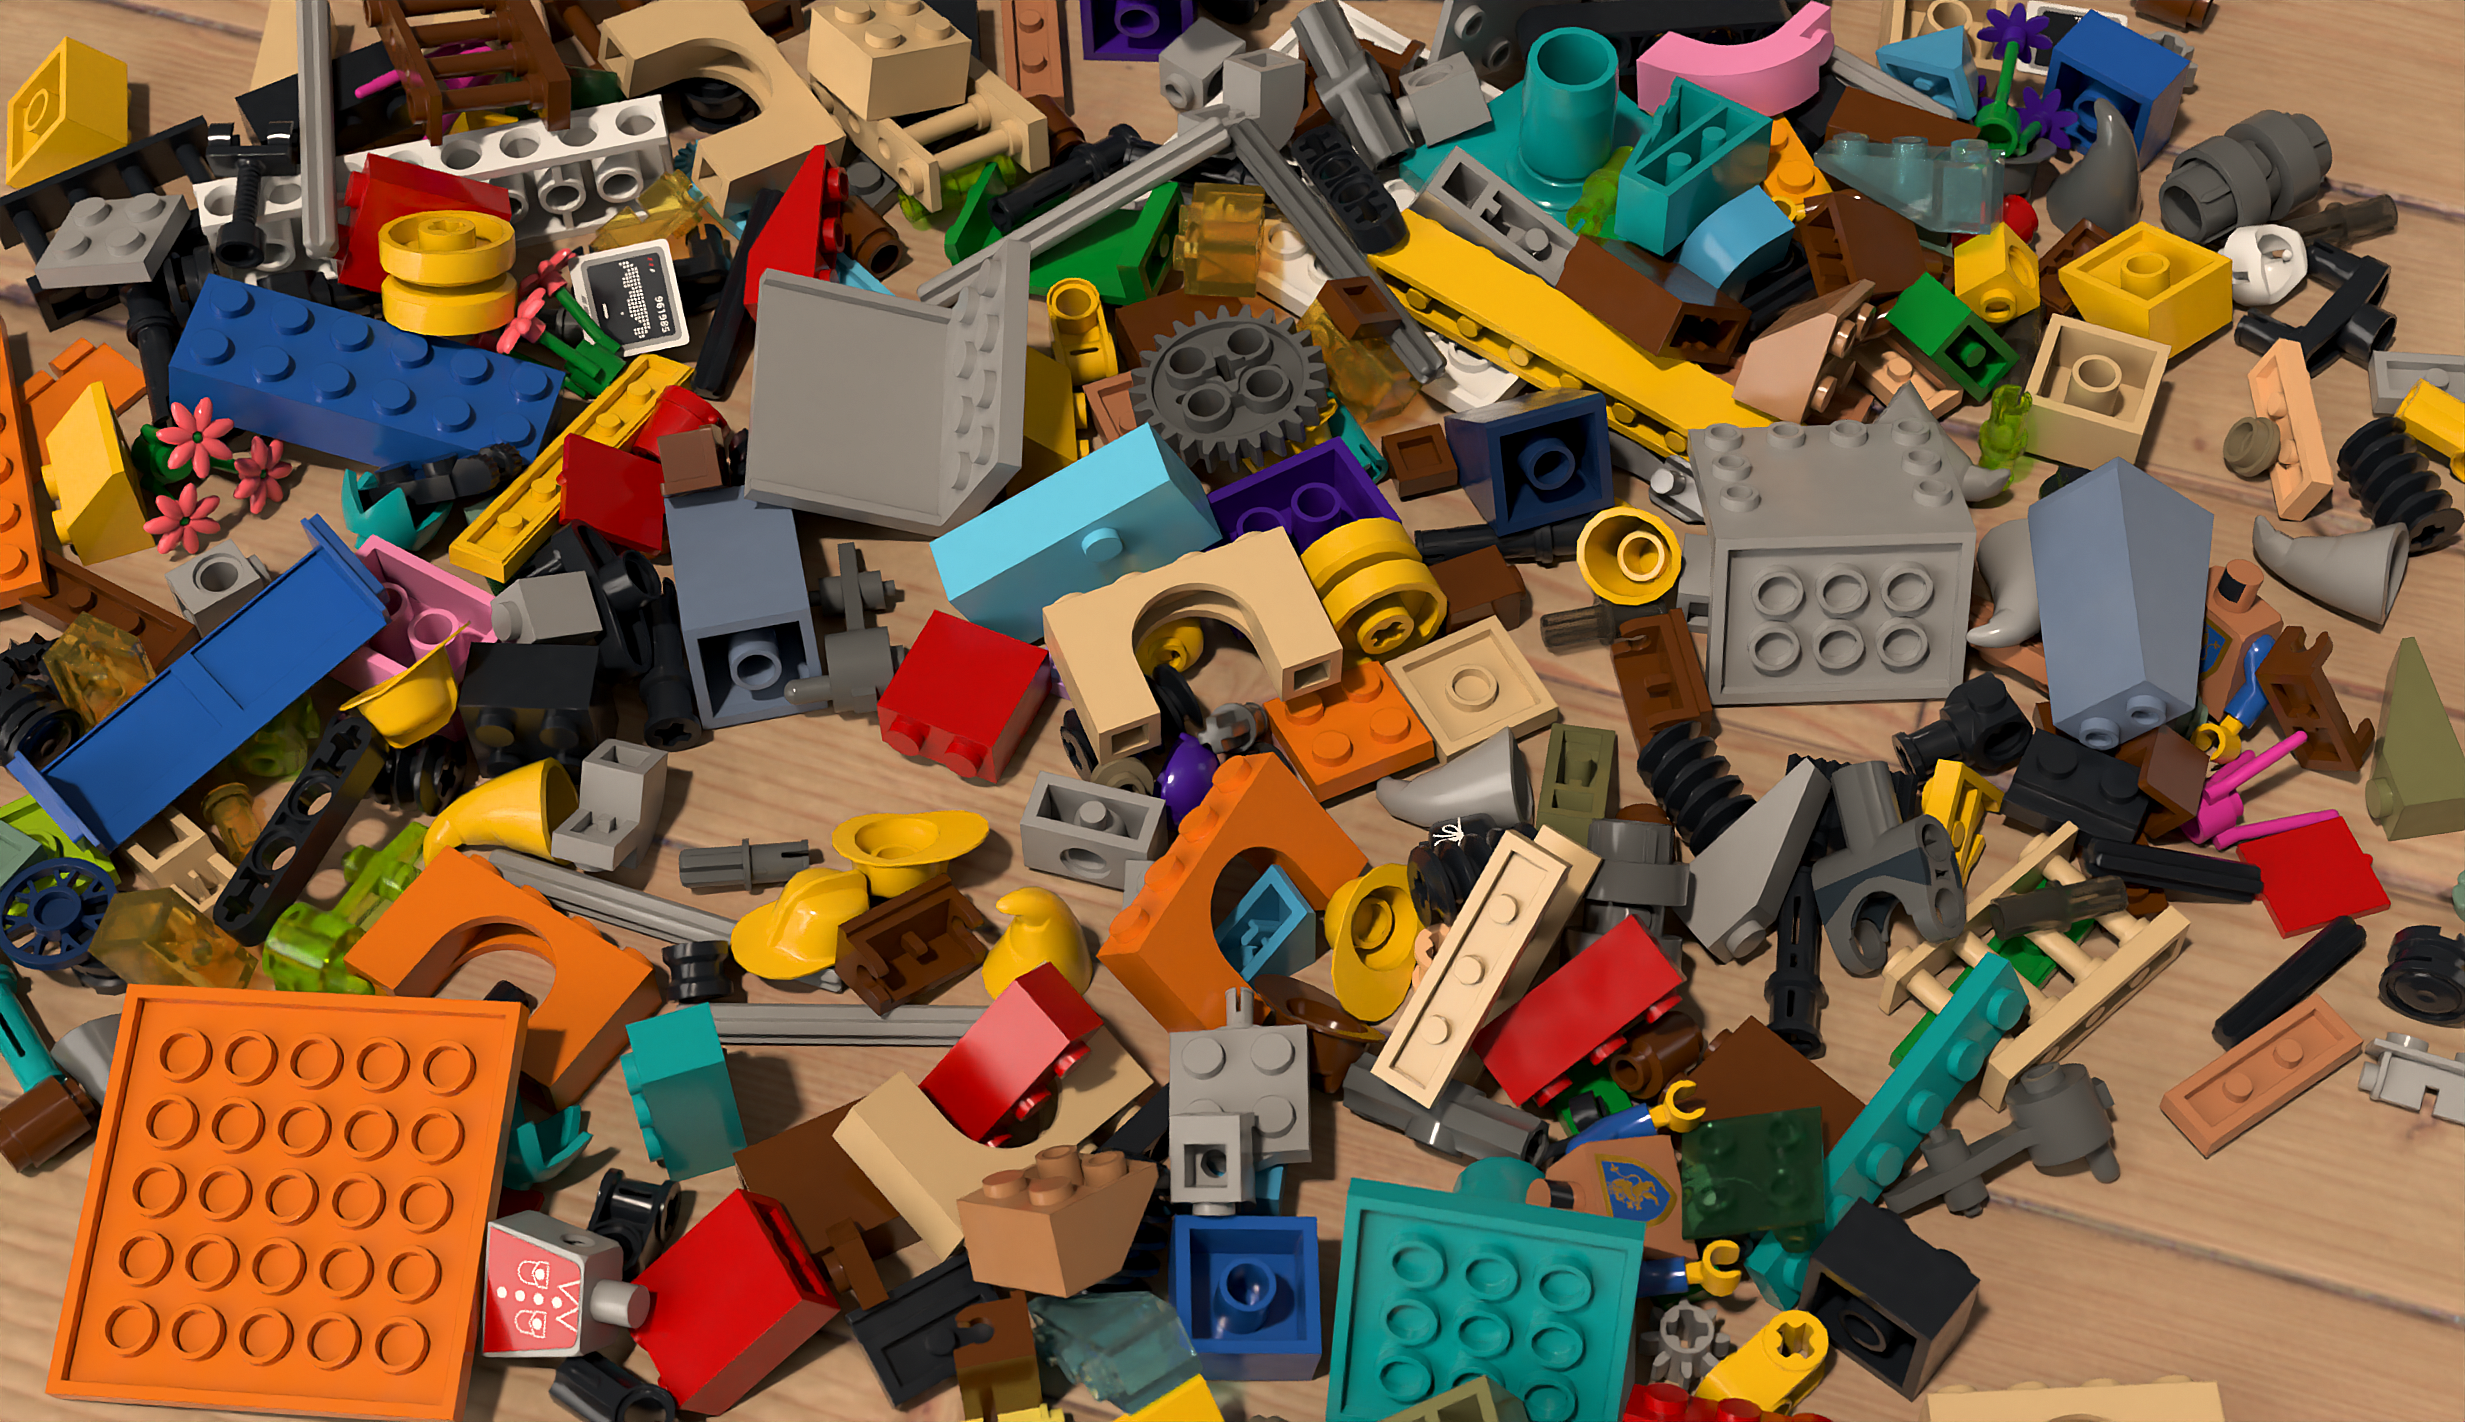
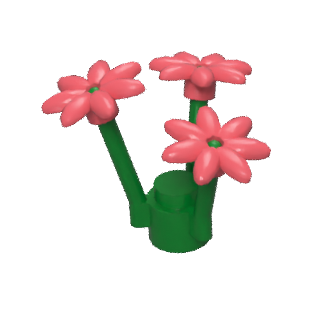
M563 248L557 251L550 261L540 262L537 268L538 273L530 274L522 279L517 290L518 303L522 301L517 311L518 318L515 317L505 325V331L501 337L492 336L495 331L493 329L472 334L474 339H470L466 345L556 369L512 350L520 336L532 344L538 341L566 360L563 368L572 375L566 373L565 387L582 399L588 393L597 398L620 375L627 362L615 355L621 345L607 336L567 291L566 286L568 283L561 276V269L568 265L570 258L577 257V255L571 249ZM544 294L550 299L556 297L595 344L592 345L583 339L574 350L546 331V324L535 317L545 303L542 299Z
M208 397L200 400L193 415L181 403L173 402L171 412L178 427L159 429L145 424L141 427V434L135 439L131 448L133 465L139 472L144 474L140 481L141 488L154 494L159 510L165 515L154 518L143 526V529L149 534H163L157 547L160 554H168L175 549L180 541L188 553L195 554L199 550L197 532L214 534L221 529L217 521L207 517L218 507L220 502L218 496L211 495L197 501V489L193 483H189L181 492L179 500H176L165 487L166 483H175L189 475L192 468L197 476L202 479L208 476L210 467L238 474L242 481L234 490L233 496L237 499H244L250 496V510L252 513L258 514L266 504L267 497L274 502L282 500L283 491L275 479L288 476L293 469L290 463L279 461L284 449L283 440L274 439L267 448L263 439L254 436L251 441V458L232 459V451L217 438L227 434L234 427L235 423L229 418L211 421L213 403Z

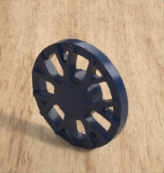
M71 857L45 860L21 871L0 893L1 949L15 963L40 971L63 970L89 960L110 941L120 921L121 899L113 880L98 865L87 860ZM61 873H69L65 879H62ZM81 874L94 879L80 896L72 889ZM54 875L57 886L46 888L38 893L34 882ZM29 886L30 892L28 894L21 893ZM103 886L105 890L99 891V889ZM108 900L106 913L86 915V907ZM16 901L29 904L27 909L28 917L7 915L12 903ZM6 924L13 925L12 927L6 929ZM81 928H87L95 932L82 945L71 938ZM31 929H34L37 934L20 948H17L10 942L12 938ZM49 941H62L60 954L43 955L46 944Z

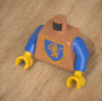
M2244 559L2231 560L2227 563L2226 567L2215 565L2209 568L2197 689L2199 690V696L2202 698V703L2208 707V713L2218 722L2222 721L2220 725L2204 723L2198 726L2192 733L2190 743L2204 752L2218 736V749L2210 758L2211 762L2218 764L2233 762L2239 756L2241 740L2238 733L2243 727L2250 729L2269 705L2254 673L2281 635L2284 625L2281 614L2257 595L2264 579L2262 570L2254 563Z
M1682 1080L1672 1084L1667 1090L1663 1104L1648 1109L1646 1103H1642L1606 1116L1593 1123L1570 1140L1567 1144L1566 1155L1547 1169L1545 1179L1538 1178L1533 1180L1526 1193V1204L1646 1222L1636 1298L1690 1292V1284L1701 1283L1703 1288L1712 1295L1723 1297L1731 1294L1740 1283L1741 1271L1722 1272L1713 1267V1265L1732 1264L1738 1260L1740 1248L1732 1241L1718 1240L1712 1242L1704 1250L1702 1261L1696 1262L1699 1258L1671 1137L1668 1135H1658L1656 1131L1657 1128L1668 1126L1676 1132H1690L1701 1122L1706 1108L1697 1109L1692 1113H1683L1676 1109L1673 1104L1674 1101L1684 1100L1695 1093L1697 1084L1693 1081Z

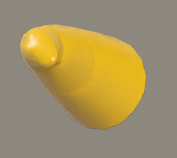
M1614 496L1615 506L1602 509L1603 511L1599 512L1586 524L1577 540V562L1583 578L1597 595L1615 604L1637 606L1657 600L1673 586L1681 570V548L1674 532L1658 516L1637 509L1633 505Z
M549 757L488 780L458 797L433 820L423 839V861L425 868L446 845L456 849L464 844L505 846L512 850L533 854L564 866L571 863L572 861L551 857L553 832L579 808L578 795L568 772L558 760Z
M1039 886L1022 887L1000 898L996 903V908L1001 913L1015 916L1005 933L986 955L981 971L985 989L995 1001L998 995L1015 978L1031 971L1044 960L1047 962L1051 961L1082 997L1089 988L1093 964L1083 930L1068 904L1058 894Z

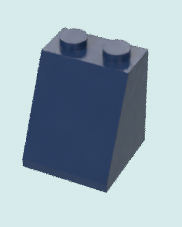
M1554 387L1444 416L1446 440L1458 468L1457 480L1498 537L1615 506L1606 398L1601 392Z

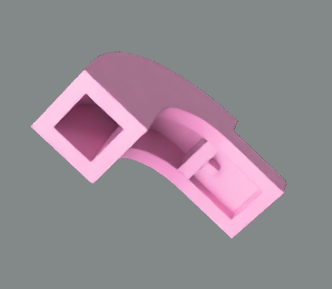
M1811 0L1772 35L1741 45L1708 44L1669 31L1636 60L1638 108L1655 113L1659 105H1665L1670 96L1671 84L1676 76L1767 117L1787 111L1803 103L1819 91V66L1827 62L1833 51L1834 35L1831 32V7Z

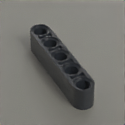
M1616 0L1541 5L1530 8L1520 16L1515 26V35L1526 66L1531 46L1541 35L1557 28L1566 27L1592 30L1606 37L1616 49L1619 76L1637 75L1636 60L1669 31L1708 44L1741 45L1772 35L1786 24L1793 15L1786 0Z

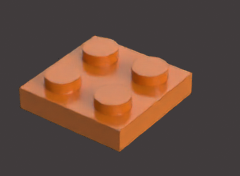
M1377 659L1342 672L1341 682L1281 702L1280 698L1277 697L1262 703L1263 709H1265L1269 717L1270 730L1318 803L1434 757L1432 737Z

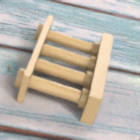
M971 54L965 103L951 106L954 109L903 129L893 121L901 116L869 122L864 121L809 73V85L814 96L829 114L834 115L840 121L847 135L846 137L897 181L907 195L914 196L932 213L942 209L940 177L1001 153L1012 157L1029 173L1050 166L1047 116ZM970 127L980 130L984 134L934 155L923 147L926 144Z
M2067 821L2049 837L2045 833H2041L2033 838L2021 852L2018 863L1965 907L1966 922L1962 933L1957 938L1941 944H1934L1926 939L1915 950L1906 946L1889 960L1882 971V977L1885 978L1878 1007L1887 1015L1912 994L1933 1013L1938 1015L1954 994L1934 976L1957 956L1961 957L1974 969L1987 952L1998 955L1980 937L2002 918H2005L2075 978L2073 983L2075 988L2062 999L2056 995L2047 997L2014 968L2029 999L2023 1012L2030 1017L2028 1021L2030 1027L2016 1039L2010 1034L2001 1037L1983 1061L1982 1065L1986 1067V1071L1978 1095L1998 1113L2007 1106L2005 1102L2006 1094L2011 1088L2021 1082V1076L2025 1072L2044 1063L2057 1062L2177 958L2191 924V921L2171 905L2151 922L2145 917L2137 920L2072 866L2068 860L2079 828L2070 821ZM2044 878L2049 880L2120 940L2118 944L2119 950L2107 960L2101 956L2093 959L2028 904L2025 899L2030 896Z
M1547 824L1542 825L1534 841L1514 829L1506 830L1370 1072L1428 1109L1437 1106L1452 1078L1475 1087L1486 1067L1471 1047L1477 1033L1528 994L1604 858Z

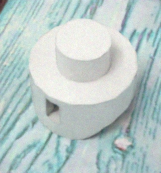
M2268 224L2237 228L2229 236L2225 247L2218 251V254L2232 259V298L2235 302L2244 306L2277 303L2307 274V254L2302 237L2297 231L2288 227ZM2284 250L2283 258L2275 259L2272 251Z

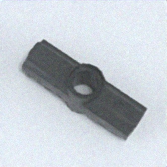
M1324 0L1309 5L1297 13V17L1290 24L1318 76L1314 79V84L1322 103L1330 115L1338 123L1343 124L1354 149L1374 175L1399 165V160L1415 151V148L1387 96L1391 93V88L1386 75L1372 54L1362 48L1338 0Z
M1364 1052L1356 1063L1350 1065L1342 1085L1344 1089L1343 1106L1353 1110V1112L1381 1124H1388L1404 1130V1136L1460 1159L1463 1154L1478 1160L1487 1157H1512L1528 1162L1536 1168L1541 1166L1549 1147L1548 1131L1550 1124L1534 1114L1487 1099L1486 1093L1453 1078L1437 1106L1428 1109L1370 1072L1378 1059L1377 1056Z

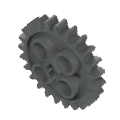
M1246 304L1241 309L1239 315L1230 317L1225 305L1219 307L1216 319L1208 320L1200 310L1196 311V325L1188 327L1176 320L1172 322L1175 333L1173 338L1156 334L1153 337L1156 351H1141L1139 353L1142 368L1131 370L1134 387L1129 388L1136 426L1138 428L1149 422L1176 454H1181V459L1188 468L1201 458L1205 459L1207 472L1213 473L1220 461L1228 460L1233 473H1236L1240 470L1242 459L1248 457L1258 467L1264 466L1263 452L1272 450L1281 457L1287 455L1285 446L1287 438L1304 443L1306 441L1304 425L1318 426L1320 424L1318 408L1327 407L1328 405L1326 388L1329 387V380L1321 346H1313L1312 335L1309 329L1297 332L1293 317H1289L1276 324L1274 309L1271 308L1266 310L1258 319L1252 317L1251 307Z

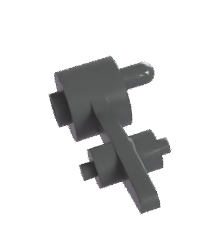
M854 542L837 544L841 575L818 578L820 590L809 591L808 596L810 607L822 605L824 617L846 614L848 631L824 635L829 675L791 680L784 688V696L789 703L794 705L833 700L835 713L854 710L855 713L877 711L876 705L905 659L903 645H890L888 626L865 628L863 611L886 608L884 597L896 595L894 580L882 581L880 570L858 573Z
M2048 1062L2028 1070L2021 1076V1082L2011 1088L2005 1096V1102L2013 1117V1121L2008 1126L1969 1145L1966 1144L1959 1129L1945 1130L1944 1125L1939 1123L1928 1133L1929 1138L1920 1145L1928 1166L1883 1193L1882 1196L1888 1209L1899 1214L1941 1194L1948 1210H1963L1965 1216L1975 1215L1981 1211L1979 1203L1988 1195V1190L1980 1174L2027 1148L2035 1165L2054 1166L2085 1156L2097 1180L2105 1183L2115 1180L2119 1175L2120 1166L2108 1141L2113 1135L2114 1129L2105 1109L2115 1103L2105 1081L2096 1077L2091 1078L2086 1066L2080 1063L2060 1065L2058 1062Z

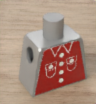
M526 1210L488 1222L480 1356L574 1357L612 1345L618 1337L619 1326L638 1328L643 1324L649 1312V1291L643 1285L622 1282L623 1250L619 1243L532 1210Z

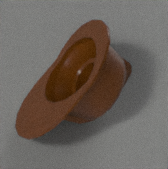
M1261 974L1255 977L1254 988L1276 1010L1275 1026L1307 1024L1310 1037V1086L1322 1093H1335L1346 1077L1350 1065L1356 1063L1364 1052H1368L1372 1043L1386 1042V1036L1383 1033L1368 1026L1362 1020L1356 1019L1344 1010L1338 999L1311 984L1279 974Z

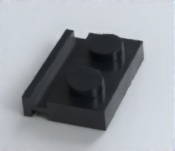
M2036 728L2013 776L2011 785L2002 798L1999 813L2051 834L2067 821H2070L2079 828L2074 843L2081 846H2088L2091 839L2095 837L2132 843L2153 798L2138 786L2140 767Z
M967 1250L887 1292L889 1299L863 1311L862 1307H859L844 1317L860 1344L859 1347L892 1409L957 1374L954 1350L971 1343L983 1344L993 1337L994 1330L987 1324L980 1323L971 1328H960L956 1324V1315L964 1308L974 1304L1000 1300L992 1284L974 1281Z

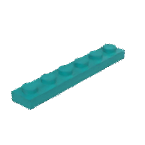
M1987 952L1770 1228L1769 1232L1743 1263L1744 1267L1767 1303L1782 1311L1791 1310L1801 1296L1810 1256L1860 1196L1873 1204L1884 1188L1895 1181L1902 1170L1904 1162L1921 1140L1939 1124L1944 1111L1966 1082L1972 1080L1978 1074L1984 1059L2004 1033L2014 1027L2019 1021L2029 999L2010 960L1991 952Z

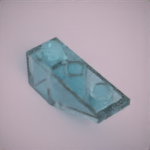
M1840 133L1834 135L1833 140H1828L1814 153V166L1929 231L1990 235L2002 221L2005 150L1988 149V142L1961 139L1951 142V147L1928 146V139L1924 137L1900 136L1893 138L1892 143L1889 144L1869 142V136L1862 133Z
M1148 1291L1072 1295L1068 1298L1043 1296L1036 1297L1027 1303L1028 1310L1036 1325L1032 1329L1035 1350L1049 1368L1055 1365L1059 1366L1073 1385L1080 1382L1085 1384L1090 1394L1098 1403L1107 1400L1129 1416L1204 1370L1175 1308Z

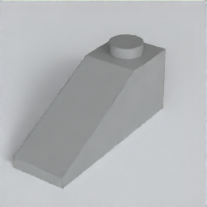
M1457 145L1434 169L1408 206V209L1424 218L1437 221L1446 230L1476 246L1490 250L1496 257L1523 272L1540 277L1547 285L1555 288L1564 270V263L1568 253L1576 245L1579 238Z
M1807 757L1689 863L1687 903L1685 906H1670L1702 944L1725 964L1734 957L1740 958L1752 952L1763 941L1766 935L1765 929L1776 920L1832 786L1830 781Z

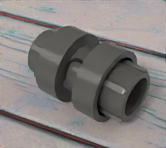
M2262 110L2231 126L2224 136L2210 137L2183 151L2176 157L2172 173L2166 175V181L2159 190V205L2164 220L2176 236L2195 244L2205 245L2210 243L2215 246L2225 247L2229 236L2237 228L2266 225L2268 220L2282 219L2308 205L2315 199L2320 183L2324 181V175L2329 172L2332 165V150L2329 140L2319 124L2307 115L2300 113L2291 115L2288 112L2283 114L2276 110Z
M1592 818V823L1589 825L1587 849L1601 856L1604 860L1582 897L1585 898L1582 926H1566L1561 934L1558 968H1562L1629 915L1638 914L1681 970L1683 938L1663 933L1666 906H1685L1687 903L1690 864L1672 861L1674 841L1672 825L1623 819Z

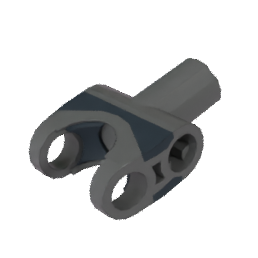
M1867 761L1852 764L1833 772L1830 780L1847 847L1818 859L1813 865L1811 876L1820 917L1837 958L1847 969L1859 975L1881 968L1885 963L1887 954L1885 942L1889 941L1888 924L1890 915L1900 901L1903 903L1907 915H1912L1916 927L1929 942L1941 944L1957 938L1962 933L1966 922L1961 874L1953 843L1944 825L1937 818L1929 814L1921 815L1905 823L1902 822L1889 766L1885 761ZM1935 908H1939L1943 924L1940 922ZM1854 936L1859 941L1864 955L1857 948Z

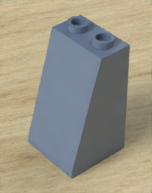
M2119 456L2035 502L2028 509V525L2053 725L2080 740L2083 745L2096 749L2101 753L2195 709L2214 514Z
M745 485L664 499L682 634L703 730L828 708L827 701L794 705L785 699L784 688L789 681L822 676L792 508L744 499Z

